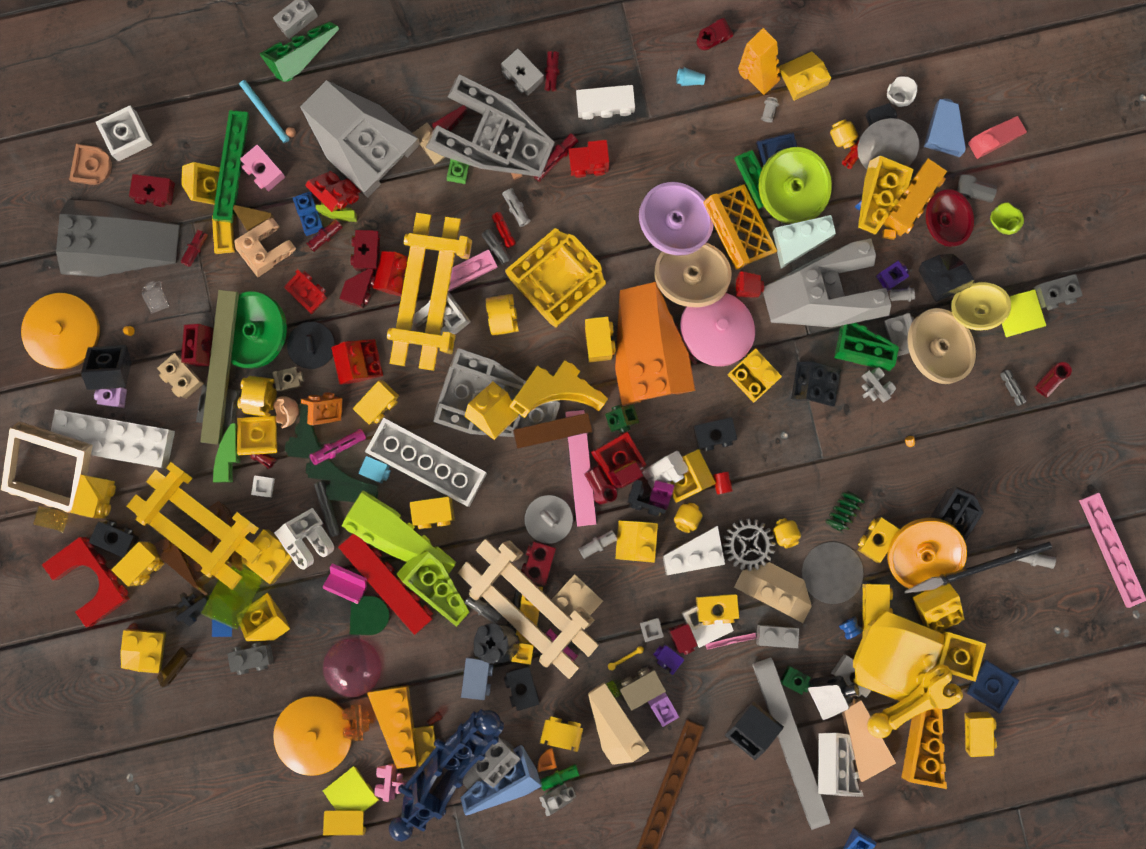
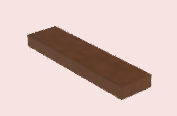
M588 413L513 430L517 449L592 432Z

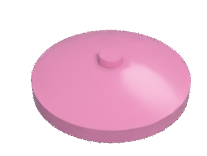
M725 293L720 300L708 306H686L681 317L680 331L685 346L694 357L712 366L734 364L742 359L753 345L755 325L752 315L739 299L728 293Z

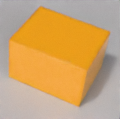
M884 229L882 238L894 240L896 238V230Z

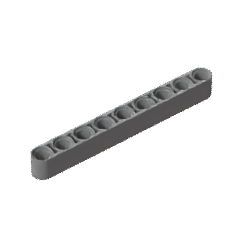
M770 657L753 663L752 665L769 714L784 726L778 735V739L811 830L830 824L822 797L818 794V786L774 662Z

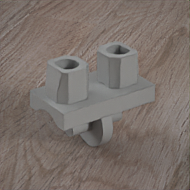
M879 367L872 371L869 370L862 375L863 379L867 382V384L862 385V388L866 391L862 396L863 398L870 396L873 401L879 397L884 403L891 398L890 395L896 390V387L890 381L884 386L879 383L878 380L885 375Z
M564 783V785L557 786L539 797L545 808L546 816H550L571 803L572 799L576 798L573 787H567Z

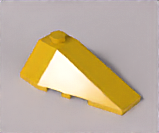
M881 155L870 160L864 180L858 228L873 234L879 231L892 208L896 206L901 195L909 187L914 169Z

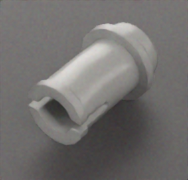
M767 97V100L764 101L765 108L761 120L772 123L776 107L779 106L778 99Z
M910 286L907 289H890L891 301L908 300V302H911V300L915 299V290L910 288Z

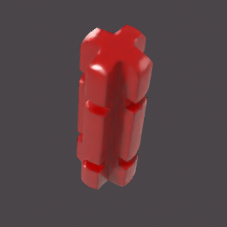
M501 212L494 213L492 219L496 223V227L502 239H504L506 247L514 246L516 244L515 240L511 236L505 220L503 221Z

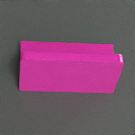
M332 563L330 574L323 585V589L358 604L367 589V579Z

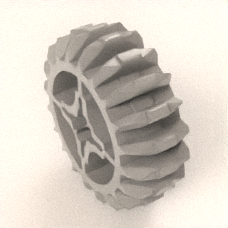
M750 518L746 519V525L743 520H739L740 527L733 523L732 526L735 530L727 529L731 536H724L725 540H729V543H723V547H729V550L724 551V554L731 553L727 560L732 561L735 559L733 563L735 567L741 563V570H744L745 565H747L748 571L752 570V565L758 570V563L760 562L761 565L765 566L766 562L763 559L765 558L770 561L771 557L767 554H774L775 552L769 549L770 546L776 545L774 542L769 543V539H773L774 535L767 536L771 529L763 530L765 523H761L758 527V520L756 519L753 521V525H751ZM746 528L755 530L748 538L738 533ZM760 534L764 540V550H761L757 545ZM734 539H737L741 544L739 555L734 550ZM752 540L751 544L755 549L748 548L746 550L747 545L744 541ZM751 551L759 555L757 559L752 561L743 560Z

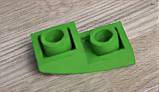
M450 159L447 181L466 184L469 165Z

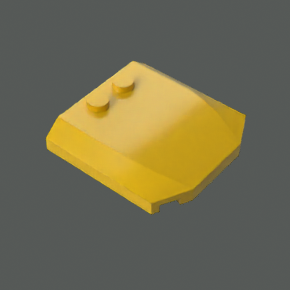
M556 228L505 270L511 282L543 317L556 328L606 285L601 265L574 235H567Z
M882 610L880 612L882 614L875 621L872 620L867 625L853 659V668H855L854 683L902 701L921 685L925 673L936 666L944 647V634Z

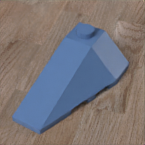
M522 745L513 749L520 758L519 762L494 788L483 780L481 782L477 781L461 797L463 811L466 816L525 796L542 786L538 771Z

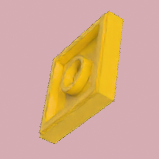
M276 416L237 418L238 455L277 453Z

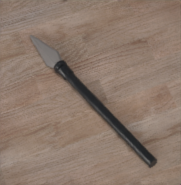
M1046 542L960 571L931 577L906 590L905 593L934 590L957 579L1050 550L1052 545L1050 542Z

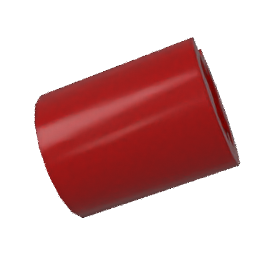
M729 472L713 475L717 495L733 491Z

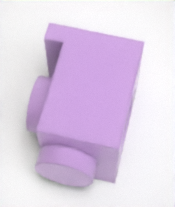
M110 388L95 390L94 399L97 400L99 405L124 408L127 389ZM109 392L110 398L107 399V393Z

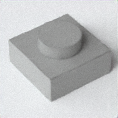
M659 618L640 623L645 642L664 637Z

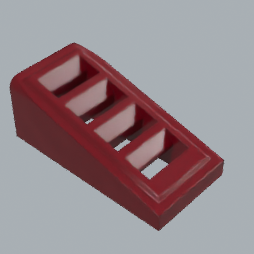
M465 105L432 123L433 129L439 126L451 132L468 114Z

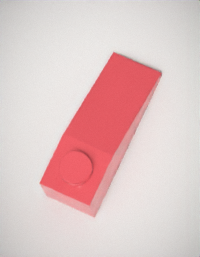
M1017 116L978 134L968 144L975 157L979 159L1026 134L1027 131Z

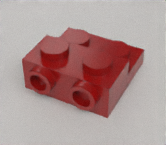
M332 171L308 180L305 185L331 212L338 209L342 210L348 204L353 205L358 201V195L361 192L348 178L341 181Z

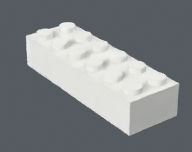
M55 410L51 432L92 444V456L167 469L166 467L169 464L175 431L61 410Z
M385 418L381 421L365 451L467 507H470L487 475L485 471Z

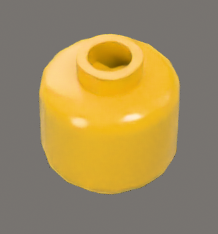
M844 119L832 125L833 129H831L830 134L837 147L843 146L846 149L855 144L854 140L858 138V133L851 121Z
M693 503L681 505L674 517L676 527L686 533L696 530L702 519V513L698 510L699 507Z
M787 518L776 522L777 526L774 527L773 534L779 546L791 548L797 545L801 538V533L796 522L787 520Z

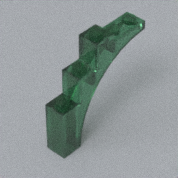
M301 403L298 405L299 423H296L295 434L298 435L297 438L289 437V441H286L285 452H287L289 457L310 459V454L317 452L322 447L315 433L314 425L307 424L308 405ZM329 458L317 465H314L310 459V463L306 464L305 472L308 474V478L330 481L326 488V496H329L328 500L355 503L363 490L378 499L379 486L363 483L351 478L338 469Z

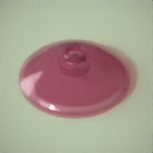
M356 638L344 639L333 645L327 652L323 662L324 678L329 687L342 696L357 697L364 695L376 685L380 678V657L375 648L368 642ZM348 665L353 666V672L347 671Z

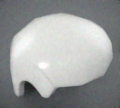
M897 77L887 89L888 100L897 107L910 105L917 94L916 82L909 77Z

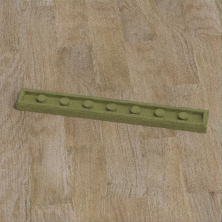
M218 290L200 441L202 443L220 445L222 440L239 292Z

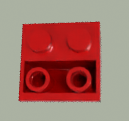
M382 251L373 288L388 294L402 296L408 256L397 252Z
M375 339L345 341L331 347L339 384L357 383L383 376Z

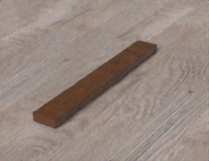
M688 719L685 720L636 849L659 848L705 726Z

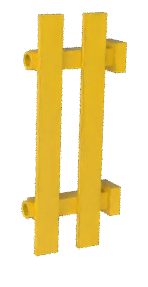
M416 213L413 234H405L404 245L410 246L397 324L396 328H389L387 332V339L393 340L389 364L405 366L409 343L423 345L419 369L434 371L438 348H440L441 352L453 353L456 335L443 332L441 336L455 253L462 259H469L472 240L465 236H460L458 240L461 219L445 217L442 238L428 236L432 215ZM426 249L439 251L425 333L412 331L425 252Z
M172 462L166 467L170 471L166 477L155 470L146 481L156 489L147 501L136 494L126 507L137 515L135 520L143 526L147 523L199 563L203 574L209 578L214 575L233 590L242 579V576L226 565L225 562L236 551L253 564L263 551L245 537L249 532L255 534L259 528L238 512L232 517L236 521L232 528L179 488L183 481L189 484L193 478ZM168 500L221 540L212 553L159 512Z

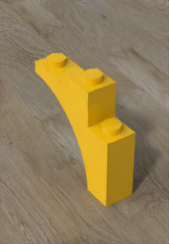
M564 360L554 376L550 375L546 369L537 366L509 407L525 418L536 407L556 400L576 401L600 411L608 398L601 391L591 387L585 380L578 378L577 375L580 373V370L574 364Z

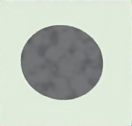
M894 118L883 119L870 125L864 131L858 143V157L866 169H868L870 160L880 155L909 167L919 150V139L914 128L907 122Z
M828 542L818 545L809 552L803 563L802 578L805 581L808 592L814 598L824 603L838 604L849 600L858 592L863 581V566L859 556L850 547L842 543Z

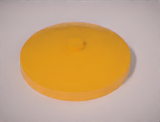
M54 293L40 298L28 309L22 322L21 335L26 351L35 361L53 369H68L84 362L88 347L97 346L100 326L94 310L84 300L67 293Z
M922 518L903 526L892 538L887 553L888 565L893 576L899 583L909 589L931 577H938L941 574L945 575L962 570L967 557L966 544L959 531L952 524L937 518Z
M322 696L300 698L289 704L276 721L274 728L276 752L282 762L297 773L304 775L327 773L337 767L350 750L353 735L351 722L344 709L329 698Z

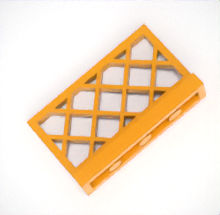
M745 184L720 194H713L703 202L736 270L777 252ZM741 191L744 197L743 201L735 198L736 192ZM720 198L729 200V206H724ZM733 202L742 206L740 213L731 209ZM745 208L751 211V218L743 215ZM730 214L738 217L736 224L731 222ZM741 220L750 223L748 230L740 226ZM753 225L759 227L760 235L751 232ZM738 231L747 234L745 241L739 239ZM750 236L758 240L757 246L748 243ZM761 242L766 243L770 251L766 252L760 249ZM746 248L755 251L754 256L750 259L746 253Z

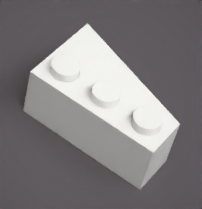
M819 734L818 794L863 796V792L859 790L857 783L859 774L854 769L853 760H855L849 734Z

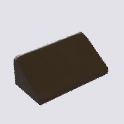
M183 647L175 653L157 676L161 687L171 684L191 659V653Z

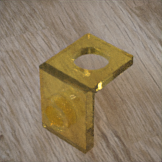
M38 506L33 524L63 533L69 514Z

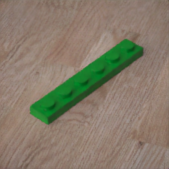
M229 110L212 217L214 221L233 223L235 212L233 207L236 205L242 167L240 159L244 154L249 121L248 112Z

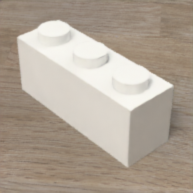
M633 85L576 90L578 118L582 117L586 120L592 119L594 116L608 118L612 117L613 114L628 116L635 111Z

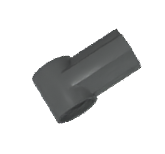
M961 175L957 192L961 193L966 199L976 198L991 203L996 195L997 186L977 181L976 177L970 175Z

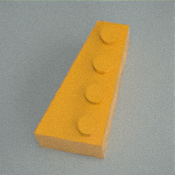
M928 158L910 182L907 190L901 195L896 206L892 208L883 225L890 230H896V234L902 236L905 232L908 234L914 226L913 222L916 217L919 218L925 209L923 207L926 202H929L935 194L934 190L936 187L940 188L946 180L944 175L947 171Z
M936 707L914 716L911 720L901 778L908 782L947 789L944 774L946 766L943 757L945 749L942 740V709Z

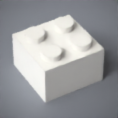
M131 106L96 122L111 155L118 161L153 145L138 113Z

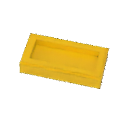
M212 219L214 253H234L233 223L214 221Z

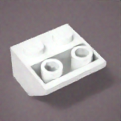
M716 604L713 607V614L720 615L723 608L720 604ZM697 605L681 612L685 621L689 624L699 648L734 631L731 623H723L722 620H715V624L703 625V622L698 621Z

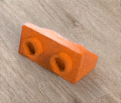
M323 393V396L309 395L308 398L301 399V403L308 405L307 424L318 425L341 421L342 398L334 396V393Z

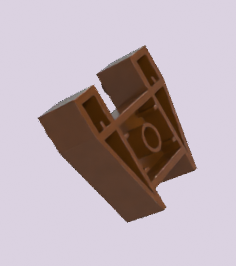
M217 501L207 508L231 528L236 523L232 519L233 515L230 509L222 502ZM211 532L196 540L211 553L221 542ZM166 537L154 544L165 563L204 595L208 594L204 585L214 579V575L209 578L201 572V565ZM234 551L225 564L229 567L234 566L239 571H242L241 555Z

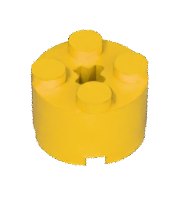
M513 294L486 298L488 321L492 335L519 331L517 320H515L517 319L516 308L512 306L514 305Z
M257 376L243 378L241 381L242 394L237 403L238 408H241L245 414L269 417L271 414L268 412L274 409L273 403L277 398V390L273 388V384H275L274 379Z
M549 717V720H545L540 743L544 744L546 740L548 741L547 745L571 750L574 747L573 751L578 752L583 728H580V723L568 721V724L561 723L562 719Z

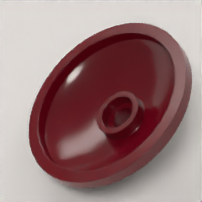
M950 189L934 194L926 208L928 230L932 237L944 246L954 247L966 242L974 227L973 210L968 200L961 193Z

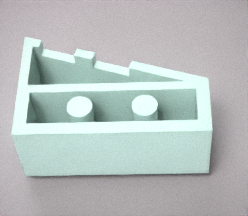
M831 215L774 229L772 233L781 269L830 240L836 234Z

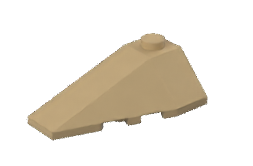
M602 683L590 691L588 696L601 748L612 765L634 762L649 752L645 742L606 684Z

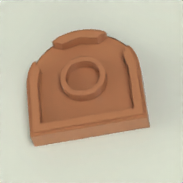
M76 144L69 180L89 185L104 182L112 170V162L109 155L98 147Z

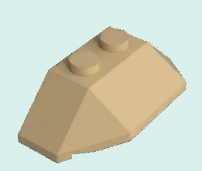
M770 562L766 563L765 566L759 565L758 570L755 567H752L751 571H748V569L742 570L734 588L801 623L804 622L812 607L805 581Z

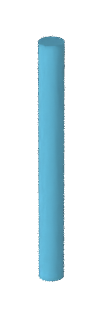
M246 80L241 81L239 85L282 142H288L290 138Z

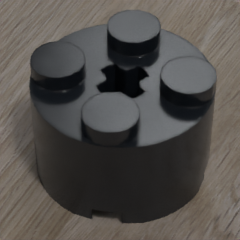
M490 623L480 626L474 638V654L487 663L507 662L517 654L519 649L518 635L515 634L512 626L504 623Z

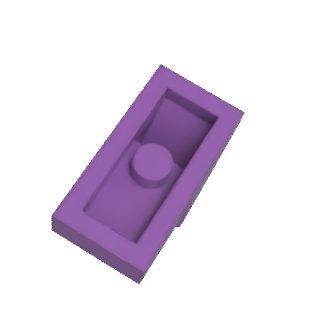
M665 692L648 701L662 727L679 718Z

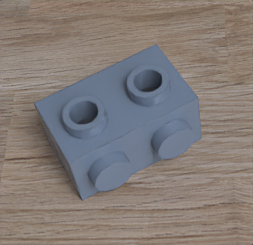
M466 658L461 698L485 700L486 696H490L491 684H488V676H492L493 664L484 662L480 658Z

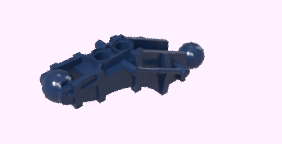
M482 709L477 713L474 711L464 724L461 723L458 726L457 732L446 742L436 739L434 742L436 748L424 763L420 765L408 782L398 787V791L405 796L403 797L402 816L394 818L389 825L390 836L395 841L402 842L408 840L413 833V826L424 832L426 830V823L433 817L440 820L446 814L445 807L455 790L463 785V778L478 760L482 761L485 758V753L492 744L495 745L499 742V734L504 728V723L495 711H484ZM444 767L448 769L433 793H428L436 778L442 774V769Z

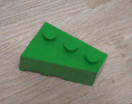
M850 323L840 326L834 358L891 371L896 365L899 347L880 335L870 332L863 325Z

